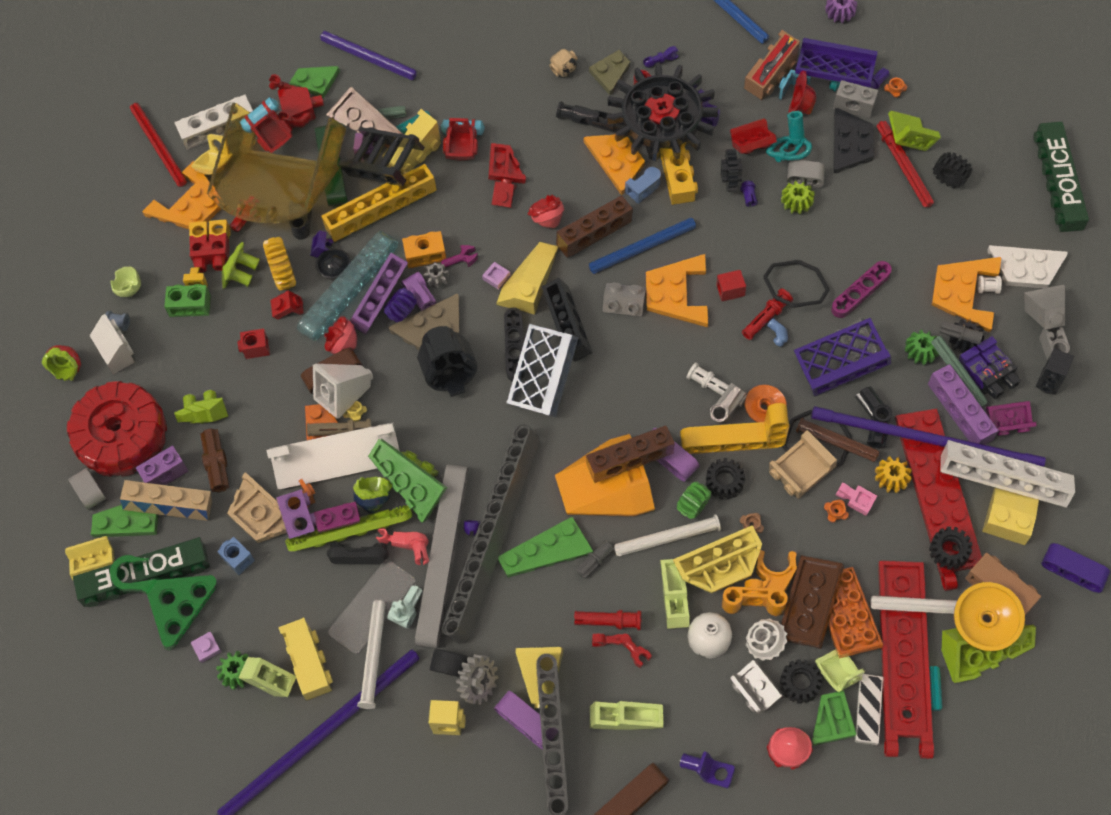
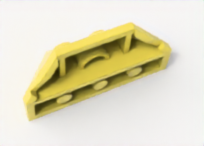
M749 526L675 558L673 562L682 580L705 591L714 593L752 576L762 542L754 527Z

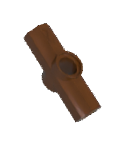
M206 429L200 433L204 452L202 460L208 473L210 489L212 492H224L230 488L226 467H228L224 449H222L218 429Z

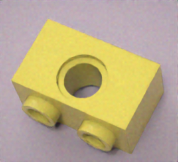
M431 700L429 725L433 734L460 735L461 728L465 729L466 715H464V709L460 708L459 702Z

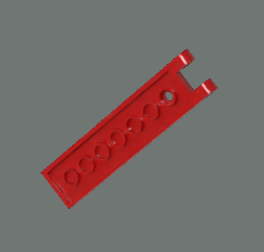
M937 409L895 416L897 426L945 436ZM900 437L908 467L912 471L911 477L930 543L936 532H939L942 528L946 530L947 527H951V530L957 527V532L959 533L962 530L965 531L964 536L969 535V542H972V553L962 567L959 566L955 570L952 567L951 570H947V566L944 565L941 568L939 567L941 563H937L943 589L945 591L957 589V579L954 572L972 569L982 558L958 477L940 472L941 454L945 447ZM947 541L943 543L942 547L945 553L956 555L959 551H954L952 546L957 544Z
M879 561V596L926 599L924 562ZM880 609L881 640L883 643L881 654L885 757H898V737L920 739V758L933 759L934 744L926 612ZM909 711L911 718H905L903 712Z

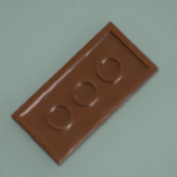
M801 555L781 625L784 626V631L787 633V642L817 649L822 648L844 569L843 563Z

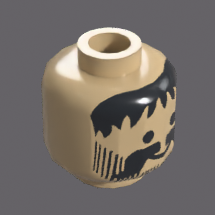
M561 49L551 57V64L549 66L557 77H566L576 70V60L578 58L573 51L569 52L566 49Z

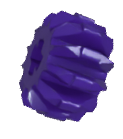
M405 288L399 289L386 303L384 313L396 323L401 322L414 309L417 298L411 291Z

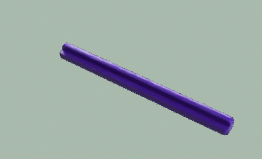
M323 31L320 35L321 41L405 78L414 80L417 76L415 69L330 32Z

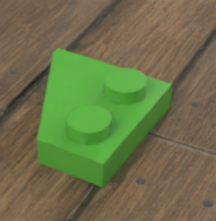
M338 66L298 68L290 81V85L307 87L310 94L321 95L324 98L340 70Z
M844 690L839 693L834 692L821 695L812 746L855 737L857 734Z

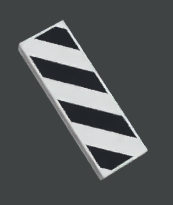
M863 674V679L859 681L855 728L857 735L855 736V742L878 746L883 677Z

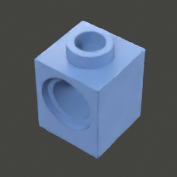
M234 537L225 541L217 551L221 558L238 575L255 561L251 553ZM234 552H239L238 556L230 558Z

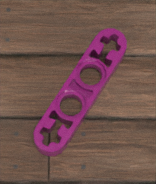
M879 261L833 301L832 314L837 318H844L889 279L892 270L891 265L885 261ZM884 269L885 273L881 272L877 278L876 275L878 274V271H882ZM871 280L874 285L866 287L863 281ZM857 292L860 298L852 299L849 294ZM845 301H846L847 303H846V305H845V308H844V309L841 308L840 310H838L837 307H838V306H839V307L843 306V305L845 304Z

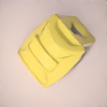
M215 134L207 136L210 150L203 153L191 165L193 169L206 175L219 172L231 156V153H228L225 138ZM213 140H218L221 143L220 151L214 145Z

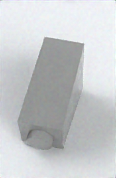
M1064 285L1024 292L1025 312L1044 329L1065 326Z

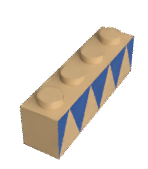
M124 480L120 497L123 510L205 521L209 520L212 506L211 491Z

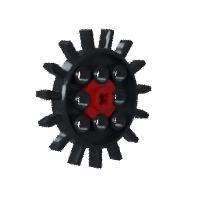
M656 63L655 76L647 78L644 77L638 67L635 68L634 76L637 83L633 86L619 79L617 81V89L626 95L624 99L608 96V106L622 108V112L607 115L608 125L623 122L624 128L615 132L616 142L630 135L635 139L631 145V154L635 155L642 145L653 147V161H657L660 148H671L675 159H680L679 145L686 141L698 151L701 142L694 136L696 132L700 131L710 136L714 133V126L702 122V117L718 118L719 108L703 107V102L714 99L715 91L711 89L700 94L695 88L702 83V75L698 74L688 83L681 79L682 65H678L674 76L662 75L661 64Z

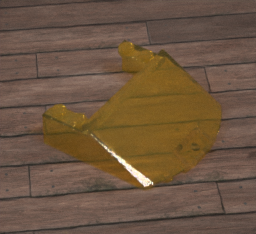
M232 103L207 195L227 213L254 223H282L308 214L339 170L336 164L346 128L335 119H328L317 161L254 151L252 148L255 145L256 135L253 132L247 133L244 131L240 123L244 116L251 112L237 103Z

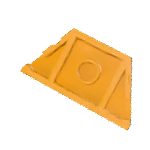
M615 135L584 137V143L619 193L621 195L624 194L625 182L630 178L634 180L636 174L645 166L643 157L639 152L635 155L631 154L632 142L628 137L618 142L615 140Z

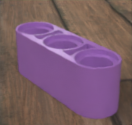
M674 442V454L656 461L678 479L685 482L700 465L692 455Z
M508 691L494 707V710L543 750L540 714L513 692ZM552 727L547 729L546 737L551 741L558 733V730Z

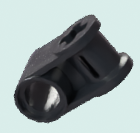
M290 203L289 224L293 236L299 240L305 239L310 234L311 203Z

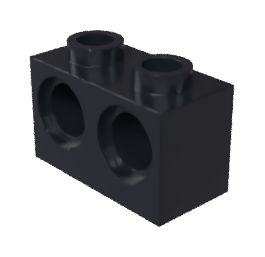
M1054 348L1043 367L1036 388L1041 389L1044 393L1056 395L1067 376L1074 356Z

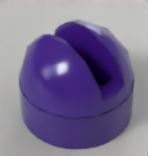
M465 520L464 532L469 536L470 531H473V535L476 536L480 521Z

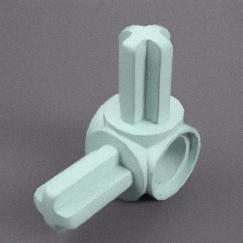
M412 585L403 601L399 599L398 602L394 601L387 617L388 620L408 629L416 617V609L414 607L423 590L418 586Z

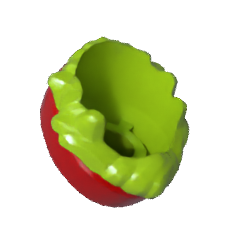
M55 345L49 348L42 358V365L56 379L72 381L81 368V360L74 348Z

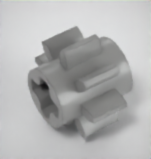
M434 262L430 267H426L428 273H424V278L428 280L429 287L433 285L439 288V286L447 284L446 278L449 277V272L445 270L444 264L439 265Z

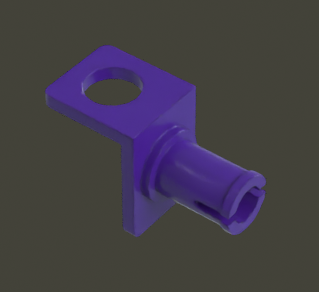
M706 751L703 752L701 758L684 753L680 760L681 768L696 771L704 782L724 788L730 787L735 772L733 765L713 760ZM721 768L726 769L728 772L726 779L722 781L715 778L716 771Z

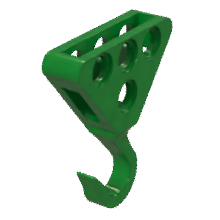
M132 555L119 557L110 568V578L113 585L121 591L143 592L147 595L163 648L173 650L216 590V578L213 575L124 583L117 576L118 570L123 565L147 563L149 559ZM202 588L206 590L205 596L201 598L194 596L196 589ZM166 595H173L175 600L171 604H165L163 598ZM186 606L193 608V613L189 616L181 614V610ZM176 624L180 626V631L177 634H170L168 632V628L171 625Z

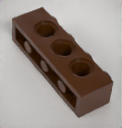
M621 195L558 230L556 245L569 258L631 223L633 208Z
M665 425L587 454L586 465L594 483L674 454L675 443Z

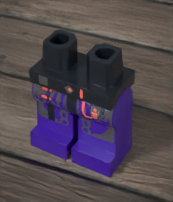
M991 336L977 345V347L974 346L962 353L959 361L983 395L988 393L991 397L997 399L1005 392L1001 384L1005 383L1011 390L1017 387L1021 380L1015 373L1017 366L1002 353L996 345L997 341Z

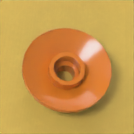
M758 385L748 392L745 398V409L754 421L765 422L767 410L762 409L761 405H766L767 408L776 403L786 405V400L777 388L770 385Z

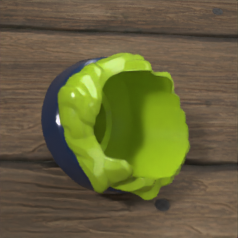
M361 477L353 486L354 502L356 501V504L365 511L374 513L381 509L389 500L392 484L382 477H367L366 479Z

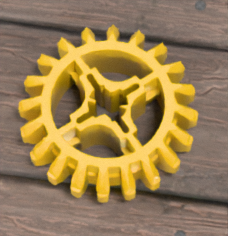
M281 237L269 238L264 241L263 248L276 287L279 290L290 289L296 285V279L284 242Z

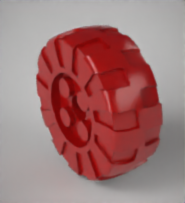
M113 381L107 382L102 386H96L87 391L86 395L80 401L78 400L71 410L70 420L67 421L69 444L76 457L87 468L94 470L100 475L107 477L121 475V477L135 474L137 466L156 456L165 445L167 423L164 412L154 396L137 384Z

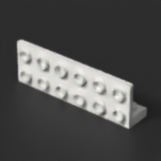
M391 422L269 448L266 451L268 458H271L277 488L284 489L300 485L298 481L300 479H303L305 484L378 469L368 457L378 439L385 440L398 451L399 446L394 423Z

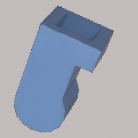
M649 167L637 180L634 181L630 178L625 182V193L639 204L660 186V170L655 167Z

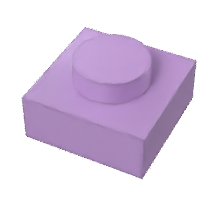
M493 262L482 275V278L499 290L510 277V271Z
M211 632L191 642L201 663L221 653Z

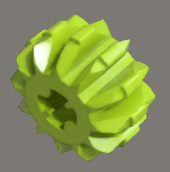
M797 181L794 184L788 183L781 194V202L784 204L785 210L791 209V214L797 211L799 215L802 213V210L807 212L814 203L815 194L814 191H811V185L805 186L804 181L801 184H798Z

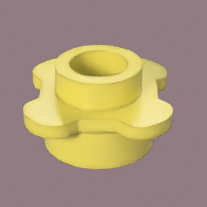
M355 401L346 410L343 417L359 421L362 414L367 412V408L362 406L360 402Z

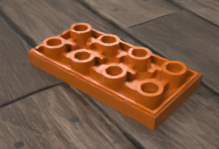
M853 567L843 569L827 626L839 658L883 647L882 640Z

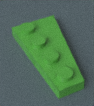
M570 517L503 553L498 557V562L506 576L512 577L534 571L536 568L549 567L567 560L568 562L575 560L577 557L588 556L590 552L593 553V550L573 517Z

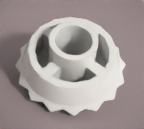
M761 619L749 629L746 636V646L754 658H760L762 661L766 659L772 660L773 657L779 656L780 652L784 650V645L787 643V633L784 631V626L780 625L778 621Z

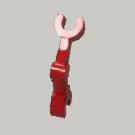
M600 633L593 634L592 647H602L606 644L623 645L631 652L630 656L639 668L643 666V663L639 660L640 656H645L648 661L652 657L648 650L641 646L637 647L626 633L613 636H605Z

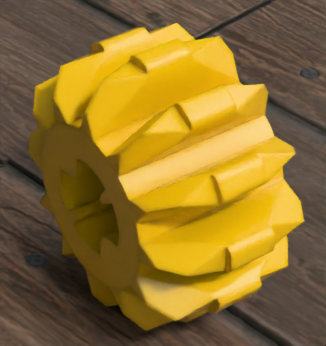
M889 456L886 461L881 460L879 466L875 469L877 474L875 481L880 482L879 488L887 487V493L891 489L895 493H898L900 489L905 490L907 483H910L912 479L909 476L912 472L911 469L906 468L907 461L900 463L899 457L893 461Z

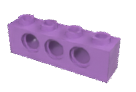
M393 253L389 254L350 320L354 324L355 329L364 334L367 333L408 262Z
M949 364L932 373L928 382L929 387L968 441L983 445L992 442L999 430L952 366Z

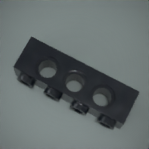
M560 278L543 285L542 290L557 331L578 337L572 360L576 362L592 354V349L569 287Z

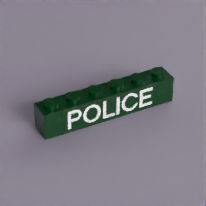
M1063 121L1040 123L1037 131L1034 132V142L1038 145V158L1042 160V173L1046 176L1047 180L1046 189L1051 195L1050 204L1055 210V223L1059 226L1060 232L1082 231L1085 229L1089 217Z
M198 537L137 556L148 558L149 562L134 565L125 564L118 570L117 576L124 583L153 579L183 578L184 575L203 572L205 569L210 568L205 544ZM112 564L73 576L77 600L84 607H93L98 605L99 602L116 600L121 595L138 592L121 591L113 585L110 578Z

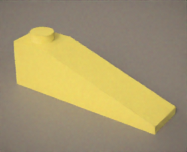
M539 242L503 285L497 305L507 308H518L520 311L535 315L543 293L542 286L547 282L559 249L558 246Z

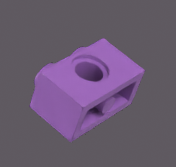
M173 446L136 467L145 483L167 485L188 472L187 467Z

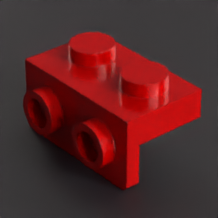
M764 118L730 130L733 148L741 154H749L754 149L767 148L772 143L777 142L776 135L768 130L767 120Z

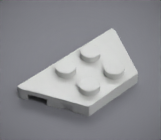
M989 245L987 249L988 254H991L993 258L1001 257L1000 273L1002 274L1003 281L1008 286L1048 288L1067 256V252L992 245Z

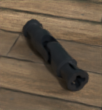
M562 101L558 104L556 118L564 117L571 119L572 122L612 132L624 128L623 122L607 124V115L611 113L592 110L579 105L571 106L564 104ZM602 117V118H604L605 120H604V121H599V118Z

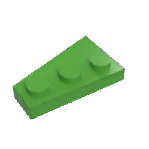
M122 505L93 514L91 535L93 537L157 535L158 514L123 510Z

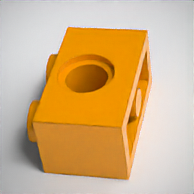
M432 231L418 236L412 235L402 239L408 269L434 264V262L439 263L441 260L446 259L441 231Z

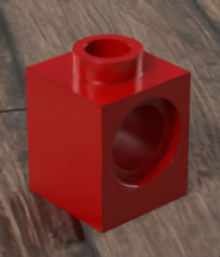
M264 328L240 332L241 340L237 341L239 352H243L246 359L270 355L268 336Z

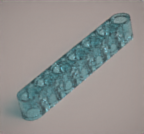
M382 230L378 231L301 318L297 325V330L313 341L318 340L382 267L389 254L394 253L398 246V240Z

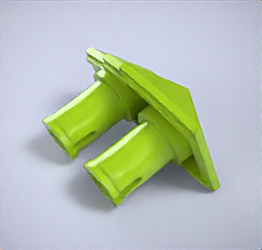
M241 242L236 247L234 253L222 268L223 289L226 288L231 280L241 283L246 287L250 284L253 275L236 269V264L240 263L256 270L260 258L244 253V242Z
M213 390L205 391L203 393L204 400L196 401V397L192 394L185 395L183 397L184 408L174 412L177 422L203 424L228 417L223 398H216V392Z

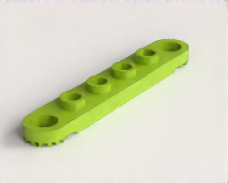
M407 505L399 506V508L396 507V509L391 511L387 509L359 517V523L321 533L314 529L315 531L291 539L288 538L285 543L288 551H298L312 546L321 547L330 541L335 540L339 542L352 535H364L370 530L386 529L389 525L410 519L412 511Z

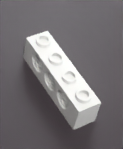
M242 95L174 123L186 150L208 142L207 136L209 134L223 136L241 129L240 121L253 110L246 95Z

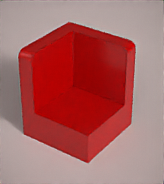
M741 270L717 275L716 286L722 302L745 296L746 284Z

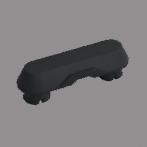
M333 543L331 548L327 550V556L333 564H382L389 557L387 545L384 543H375L373 547L361 548L344 547L342 543Z

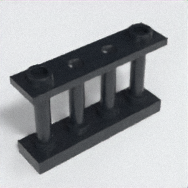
M360 127L358 130L365 137L353 159H341L338 165L349 176L404 186L406 179L401 175L400 170L412 149L424 150L425 147L419 142L420 139L413 134L405 135L376 130L372 127ZM371 142H376L367 161L360 162ZM384 145H390L381 163L373 165ZM398 147H404L394 167H387Z

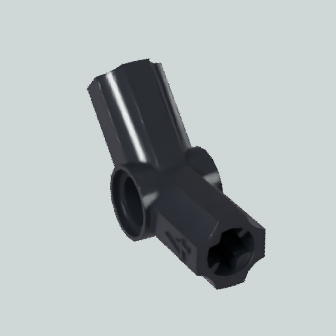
M871 386L865 387L856 394L855 398L871 420L890 424L892 409L883 403ZM877 414H883L886 416V418L881 419L877 416ZM869 430L867 445L877 449L885 448L888 434Z

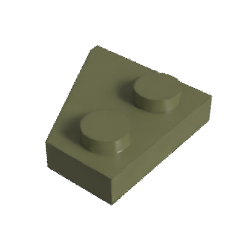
M617 50L590 66L589 72L606 92L611 95L614 92L617 81L621 80L623 74L629 69L630 61L620 50Z

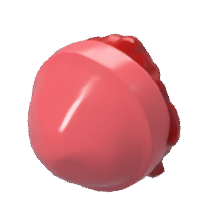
M553 194L551 196L547 195L545 199L542 198L529 208L527 214L531 216L535 223L542 227L556 228L560 224L564 206L559 197H555Z
M345 316L338 318L336 323L328 328L329 332L324 334L326 338L324 348L332 354H336L346 348L354 350L357 347V334L354 324Z
M793 727L777 729L767 745L769 757L775 766L790 767L792 770L804 764L813 752L809 736L804 731Z

